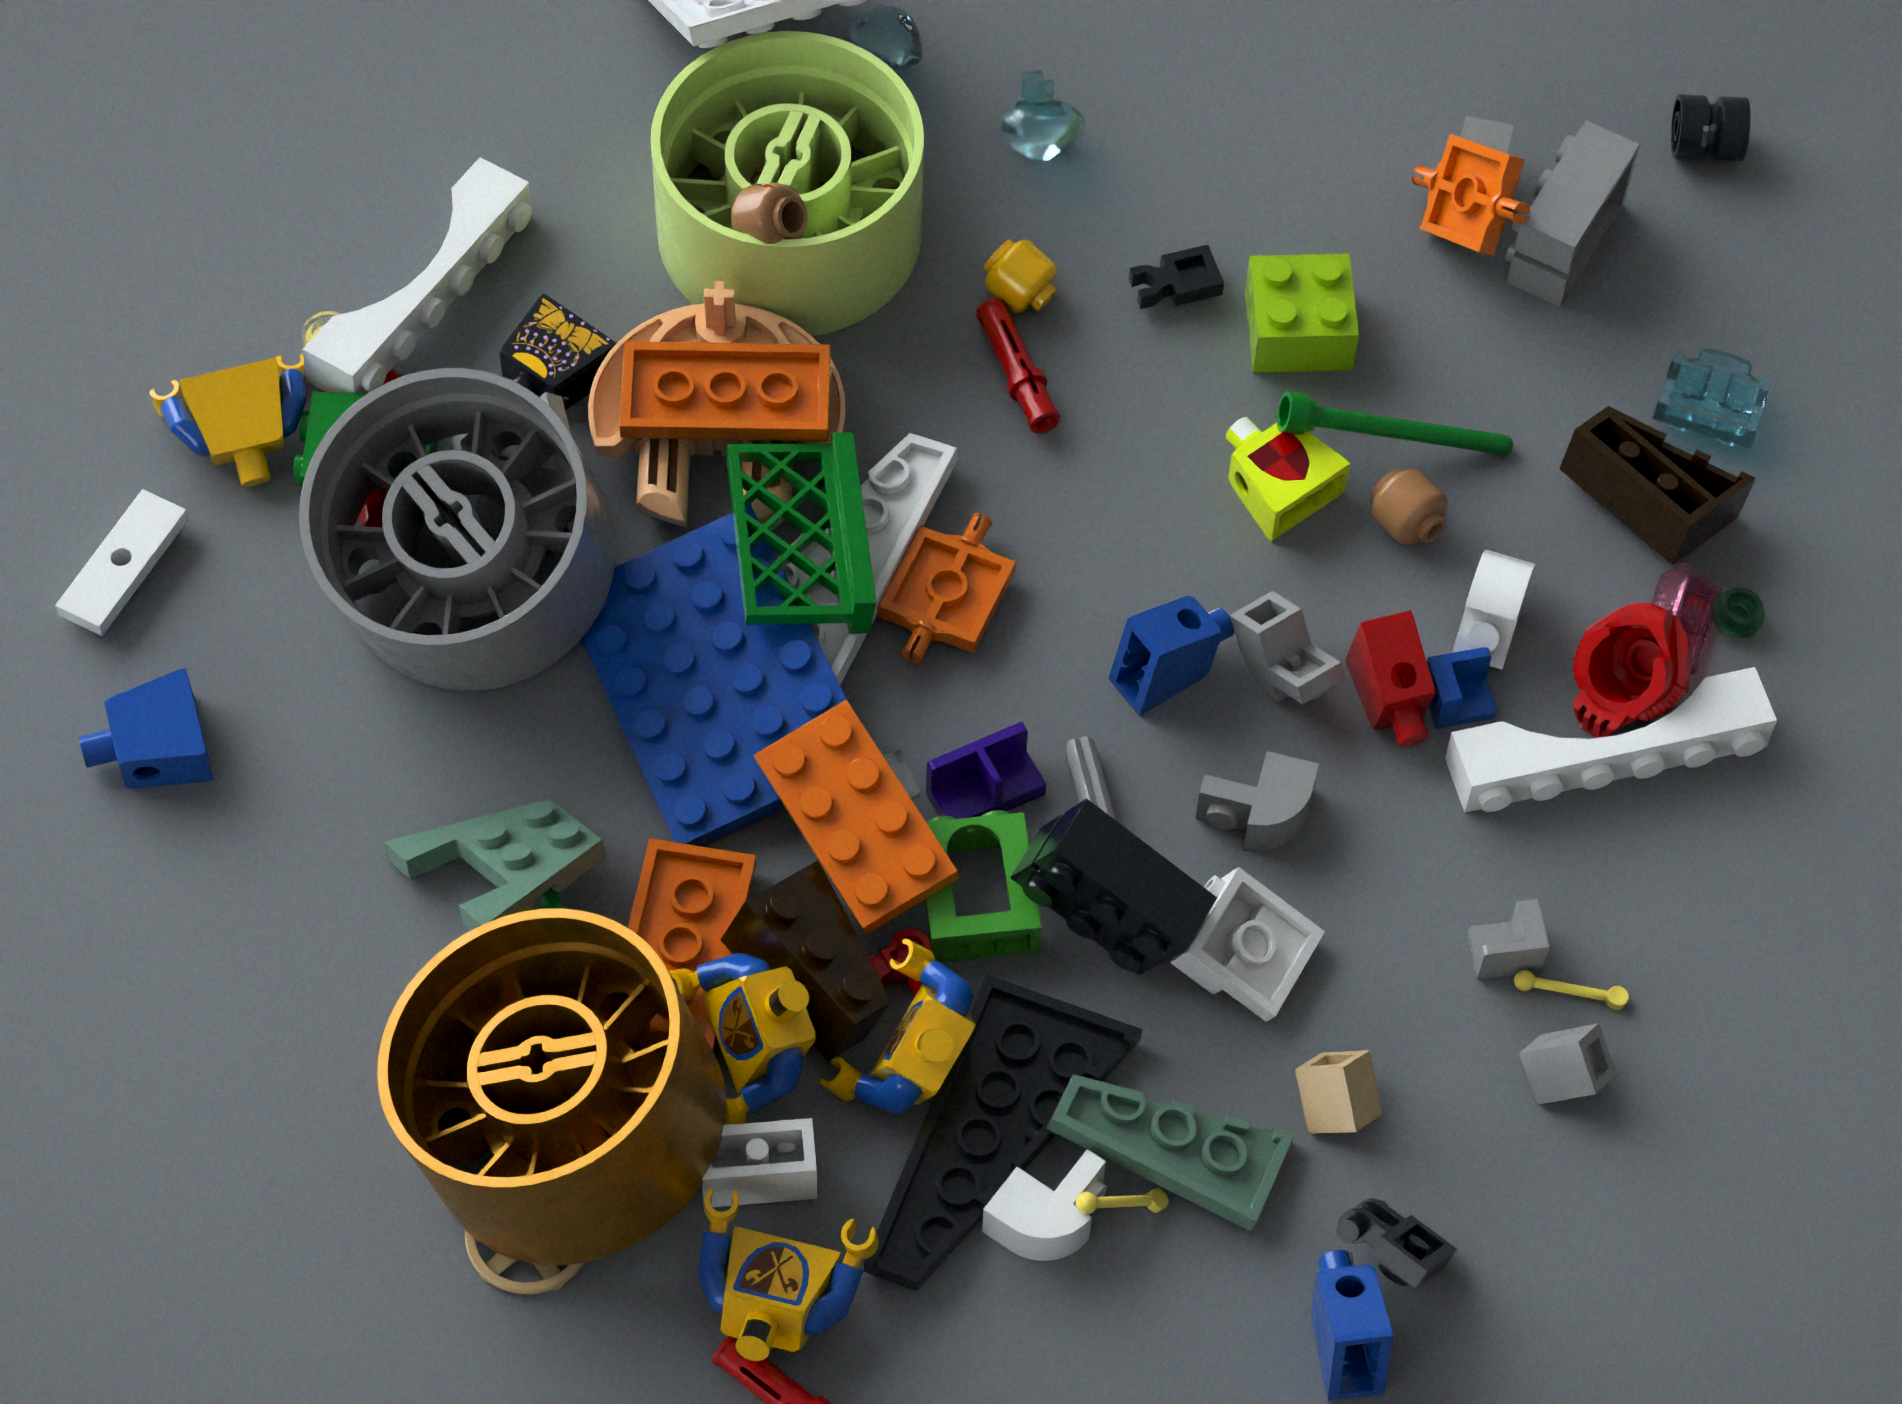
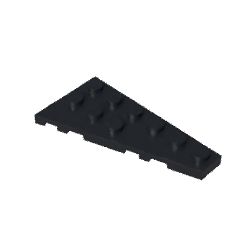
M985 975L970 1010L976 1026L940 1089L934 1095L876 1232L879 1240L878 1249L873 1256L865 1259L864 1272L918 1291L983 1218V1209L1014 1169L1019 1167L1024 1171L1055 1137L1056 1133L1046 1128L1072 1075L1075 1074L1103 1082L1141 1040V1028Z

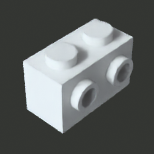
M812 1118L725 1124L723 1126V1138L713 1165L711 1163L708 1171L702 1178L703 1203L706 1192L711 1187H713L712 1207L732 1206L733 1189L738 1194L739 1205L818 1199Z

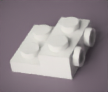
M1237 867L1221 879L1216 875L1213 876L1205 884L1204 888L1215 895L1217 899L1188 949L1174 956L1170 963L1212 995L1224 990L1267 1022L1278 1014L1325 931L1243 869Z

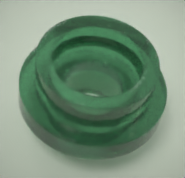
M1735 587L1721 593L1716 598L1711 610L1712 619L1716 627L1724 634L1734 638L1753 636L1759 631L1765 618L1763 604L1759 596L1752 590L1743 587ZM1731 612L1740 614L1744 619L1734 616Z

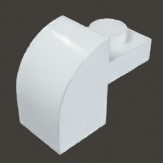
M1484 550L1469 591L1452 653L1488 647L1491 654L1489 666L1503 669L1536 564L1490 550Z
M1087 1149L1055 1191L1019 1167H1016L983 1209L982 1232L1011 1252L1031 1260L1050 1261L1073 1254L1089 1240L1092 1221L1090 1214H1083L1078 1211L1076 1198L1080 1193L1086 1191L1095 1194L1096 1197L1105 1195L1107 1186L1103 1184L1106 1161Z

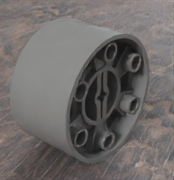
M438 368L408 374L383 384L355 402L331 426L319 443L303 481L299 507L300 536L308 565L317 583L362 640L381 660L401 674L423 684L457 691H480L504 687L530 678L564 657L582 639L599 615L607 598L615 568L616 538L611 511L605 495L559 416L529 389L500 375L467 368ZM473 433L471 452L445 450L429 454L427 451V445L439 440ZM519 445L507 461L499 460L505 448ZM546 447L568 463L575 478L533 497L520 483V480L532 470L535 460ZM379 485L388 491L382 510V527L355 526L358 516L374 488ZM464 495H486L505 503L504 523L496 541H494L478 513ZM441 506L443 510L448 514V516L454 521V523L460 528V530L464 534H467L469 537H471V539L481 552V557L468 543V541L463 537V535L457 530V528H453L448 523V521L446 520V518L444 517V515L438 507ZM574 520L572 533L563 532L565 526ZM425 522L457 567L434 568L417 561V541ZM546 551L564 552L560 562L543 585L534 581L542 567ZM373 559L379 560V565L358 574L360 567L365 562ZM397 581L411 598L390 627H386L366 617L355 603V601L369 594H378L385 591L391 584ZM498 613L500 619L495 622L460 633L462 619H474Z

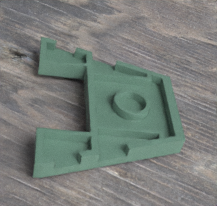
M550 799L384 842L388 861L409 879H413L455 859L462 858L498 887L459 905L463 925L470 931L507 915L536 910L534 900L551 887L555 892L562 891L606 858L602 839Z

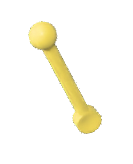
M1520 970L1514 976V984L1521 991L1538 988L1605 1001L1607 1006L1613 1010L1623 1009L1629 999L1627 990L1621 986H1613L1607 991L1535 977L1529 970Z
M1154 1188L1145 1195L1096 1197L1095 1194L1086 1191L1080 1193L1076 1198V1207L1083 1214H1091L1097 1208L1147 1206L1150 1211L1158 1213L1169 1204L1168 1196L1161 1188Z

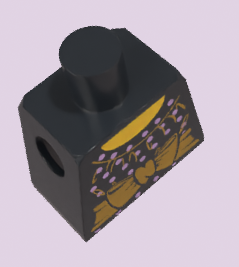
M543 293L500 350L502 377L522 385L538 397L542 396L545 392L561 396L564 408L567 410L590 394L594 377L601 363L617 343Z

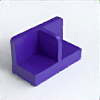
M1023 722L1014 724L941 755L927 763L926 795L938 816H951L959 819L979 817L987 812L996 810L1009 811L1046 794V783L1027 752L1028 731Z

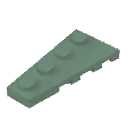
M1075 1074L1072 1075L1046 1128L1248 1231L1252 1230L1260 1216L1296 1134L1295 1131L1279 1127L1274 1132L1250 1126V1120L1227 1114L1225 1119L1195 1112L1194 1105L1175 1100L1172 1101L1171 1105L1145 1099L1143 1092Z

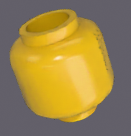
M1008 239L991 255L983 267L988 272L985 278L986 288L996 298L1003 299L1007 308L1014 313L1025 312L1031 306L1039 312L1058 291L1052 285L1058 273L1057 265L1029 240L1022 239L1014 243L1011 239Z

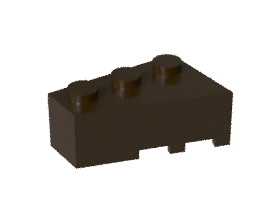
M1607 406L1574 430L1559 469L1662 557L1674 565L1738 518L1756 478L1743 471L1736 477L1710 464V455L1696 449L1694 455H1691L1665 442L1667 434Z
M819 860L745 901L720 939L732 954L744 953L765 960L771 970L784 966L792 970L795 980L803 984L809 994V1003L806 1009L815 1030V1042L813 1045L828 1062L863 1041L891 1003Z

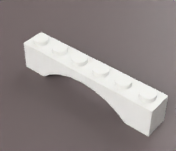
M480 157L451 188L453 209L450 228L441 249L428 267L406 287L388 298L357 311L332 316L302 349L306 382L325 392L368 394L382 386L387 373L399 360L403 361L410 356L416 341L429 327L434 328L438 325L444 316L446 308L458 295L462 296L470 289L475 276L487 263L491 264L499 257L504 244L515 232H521L527 226L532 216L529 182Z
M1755 667L1705 677L1693 694L1670 714L1646 727L1624 734L1592 739L1559 738L1527 731L1501 721L1451 732L1445 760L1464 813L1481 809L1485 812H1494L1507 807L1510 803L1533 798L1537 801H1544L1556 797L1563 791L1581 787L1588 790L1599 789L1608 785L1613 780L1632 776L1645 779L1657 775L1664 769L1682 765L1689 768L1700 767L1709 763L1714 758L1733 754L1739 757L1750 756L1768 746L1777 719Z

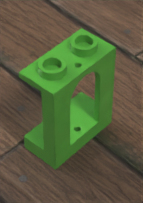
M996 810L987 812L979 817L955 819L951 816H938L928 820L926 823L947 855L951 852L1001 848L1010 911L956 916L952 883L926 898L925 905L929 927L928 938L935 960L940 963L1040 953L1042 927L1038 904L1030 900L1024 894L1023 887L1010 878L1029 848L1024 812L1008 813Z

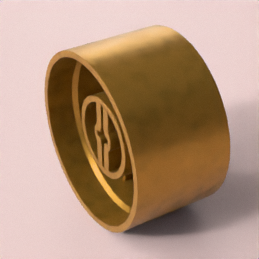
M564 908L530 910L498 918L467 932L437 953L407 985L388 1019L381 1040L377 1068L378 1091L382 1108L390 1127L464 1230L486 1247L509 1258L542 1265L585 1263L616 1254L643 1241L672 1220L688 1204L703 1183L702 1178L708 1171L711 1163L713 1165L721 1145L723 1126L726 1121V1092L719 1063L658 954L631 929L599 914ZM657 1013L668 1019L669 1039L636 1053L630 1048L638 1045L646 1038L650 1030V1021ZM489 1147L494 1153L493 1158L477 1175L460 1171L447 1165L454 1161L462 1164L475 1162L487 1152Z

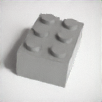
M1587 120L1575 137L1571 135L1566 136L1556 157L1558 164L1554 171L1548 168L1545 169L1534 191L1536 199L1532 205L1528 204L1530 214L1518 211L1519 214L1529 218L1522 224L1513 222L1512 230L1518 233L1513 238L1505 256V260L1511 263L1507 279L1508 284L1561 307L1624 206L1640 144Z

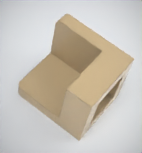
M1370 1050L1322 1052L1295 1069L1308 1132L1312 1134L1358 1132L1382 1115Z

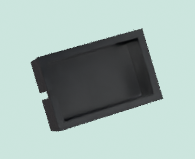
M1087 798L1067 810L1064 815H1059L1040 828L1010 877L1023 887L1024 894L1030 900L1041 906L1051 908L1067 920V926L1075 934L1086 939H1092L1110 953V958L1115 964L1139 975L1187 950L1217 899L1215 895Z

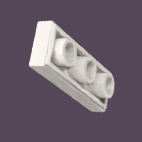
M142 489L56 603L57 614L103 636L189 520L187 510Z

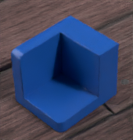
M1488 647L1428 657L1427 664L1435 690V695L1429 705V709L1436 729L1493 719L1495 717L1497 707L1487 680L1491 661Z

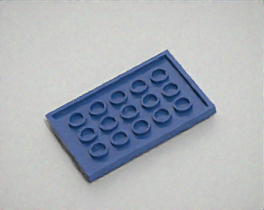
M750 504L745 511L759 522ZM733 513L616 566L602 609L590 629L582 637L586 650L674 841L678 843L704 846L784 808V805L759 768L753 755L846 700L810 624L745 625ZM748 531V537L752 536L753 534ZM763 541L750 551L751 556L767 568L777 560L773 549ZM781 570L777 575L789 583L784 571ZM753 574V579L755 581L758 577ZM768 584L755 595L757 607L780 606L787 599Z

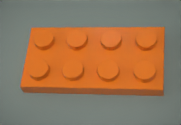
M624 341L620 437L828 441L830 344Z
M847 699L753 755L759 768L865 935L960 878L957 869Z
M649 838L628 928L651 946L668 971L686 968L696 972L697 965L732 955L720 939L744 902L750 897L757 866L756 855ZM701 987L698 988L695 997L686 1001V1004L713 1053H715L717 1037L701 997L705 992ZM657 1013L650 1021L648 1035L636 1047L648 1048L669 1039V1020Z

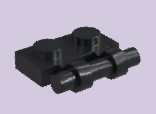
M1369 1198L1360 1202L1355 1208L1346 1211L1338 1221L1337 1235L1339 1239L1345 1243L1357 1245L1365 1242L1372 1247L1368 1254L1380 1262L1378 1265L1380 1271L1388 1279L1401 1286L1409 1284L1414 1289L1418 1288L1442 1270L1457 1250V1248L1414 1216L1410 1215L1405 1219L1390 1208L1386 1202L1375 1198Z

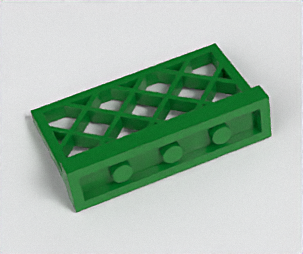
M833 432L830 444H727L726 462L745 625L847 623L848 634L869 633L876 607V596L853 432ZM797 461H819L820 473L808 482L793 471L791 467ZM740 462H760L771 471L757 483L741 471ZM779 478H782L799 491L788 503L783 502L767 490ZM808 498L826 510V515L816 524H813L796 511ZM756 499L776 512L764 525L745 511ZM784 520H787L805 533L792 546L772 532ZM748 531L753 535L748 537ZM761 541L782 555L769 568L750 554V551ZM813 541L828 550L832 556L821 568L801 554ZM790 562L810 576L798 589L777 575ZM832 571H834V577L830 575ZM753 574L758 577L755 581L753 579ZM820 583L837 596L838 605L819 606L806 597V595ZM768 584L787 599L780 606L757 607L755 595Z

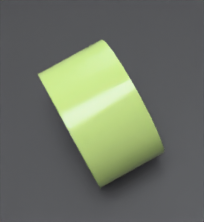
M775 31L748 35L713 48L686 66L667 87L659 101L651 127V155L657 237L664 267L676 288L693 305L704 303V290L714 289V281H725V289H734L736 304L754 306L773 312L797 324L811 336H817L849 327L864 320L886 305L900 291L915 267L922 241L924 129L918 105L911 91L892 68L867 50L835 37L802 31ZM850 145L869 156L851 163ZM702 164L708 167L709 174L718 181L686 178L695 168ZM765 164L756 184H785L791 186L799 193L808 214L807 225L802 238L782 239L780 242L767 244L748 234L733 230L731 223L733 203L743 188L751 186L745 180V177L755 168Z

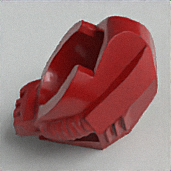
M1632 603L1615 610L1584 630L1586 633L1583 634L1580 644L1577 645L1576 656L1573 657L1574 668L1572 670L1574 673L1573 679L1581 690L1573 701V710L1579 723L1578 727L1596 738L1608 737L1638 719L1646 722L1649 718L1660 717L1667 710H1671L1672 705H1677V701L1682 698L1681 696L1689 693L1692 662L1691 639L1682 623L1671 612L1654 603Z

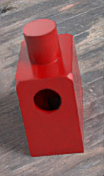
M1412 610L1361 622L1345 662L1369 723L1374 730L1392 727L1398 745L1401 748L1418 745L1429 738L1423 717L1435 695V690Z

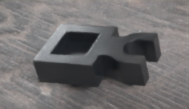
M1209 245L1161 255L1160 267L1140 265L1131 267L1129 271L1131 287L1141 284L1151 286L1150 288L1138 290L1137 302L1140 309L1152 307L1164 297L1172 296L1175 306L1223 295L1224 281Z

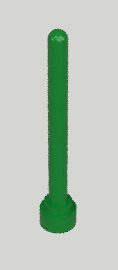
M1285 391L1280 399L1277 410V427L1280 432L1302 435L1305 430L1313 431L1315 427L1500 455H1506L1513 449V441L1508 435L1320 407L1317 401L1310 400L1309 395L1304 393Z

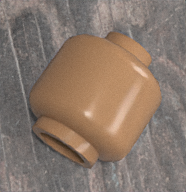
M779 183L753 184L743 188L736 196L731 211L733 230L748 234L767 244H774L782 239L802 238L808 218L804 201L799 193L791 186Z
M1392 470L1383 476L1374 487L1371 494V499L1373 500L1371 505L1372 517L1400 544L1414 545L1420 541L1429 543L1444 530L1446 526L1444 517L1448 509L1447 497L1419 470Z

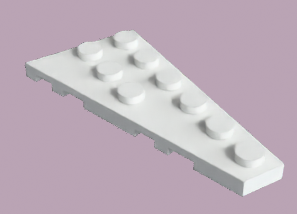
M909 433L868 471L869 478L860 486L876 596V607L872 624L878 614V605L919 527L924 526L958 461L957 447ZM802 533L790 545H794L805 533ZM815 541L810 543L801 552V554L820 568L832 557L828 550ZM791 562L783 569L790 585L796 589L810 578L809 575ZM832 571V572L830 573V575L833 576V577H834V571ZM820 583L806 595V597L819 606L838 605L837 596ZM847 623L810 624L839 685H841L867 633L848 634Z

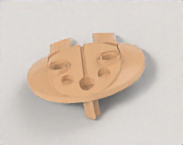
M714 281V289L704 290V303L688 305L659 314L643 322L619 340L609 351L594 377L588 403L589 428L596 453L611 458H618L635 450L639 455L637 508L653 517L681 527L687 526L690 457L694 453L697 455L714 456V451H721V456H726L727 444H830L833 432H844L846 417L845 394L842 381L836 366L830 358L828 441L620 437L624 341L819 344L800 326L780 315L754 306L736 304L734 289H725V281ZM742 462L741 471L757 483L771 471L760 462ZM782 478L776 480L767 489L785 503L792 499V486ZM758 499L751 503L760 523L768 521L776 514L775 511Z

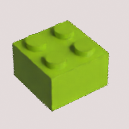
M1350 253L1250 256L1245 286V299L1253 373L1353 371L1359 330Z

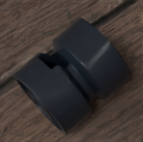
M1678 94L1675 99L1671 122L1672 156L1674 158L1702 159L1706 152H1710L1715 160L1743 161L1746 156L1750 134L1751 114L1749 99L1746 97L1719 96L1715 103H1710L1705 95ZM1703 126H1709L1708 131H1703Z

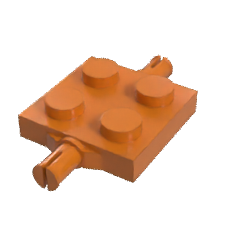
M1450 134L1443 157L1436 169L1433 170L1425 165H1419L1413 172L1423 175L1424 178L1411 176L1412 182L1415 185L1429 189L1427 207L1420 229L1477 252L1494 256L1499 238L1504 230L1505 220L1509 219L1517 224H1522L1529 218L1516 212L1521 211L1530 214L1528 204L1512 199L1519 183L1525 159L1473 140Z
M974 513L963 536L945 535L923 526L919 527L878 605L879 618L908 628L912 632L905 648L901 652V656L906 661L910 662L913 656V664H921L923 656L933 640L950 644L973 654L975 653L1016 570V561L992 553L982 544L989 528L993 524L988 516L984 515L981 520V513Z

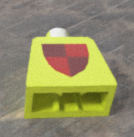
M1248 417L1240 418L1228 429L1225 438L1236 449L1231 455L1228 476L1230 485L1271 542L1345 492L1350 463L1310 432L1305 430L1302 435L1280 432L1277 422L1262 432Z

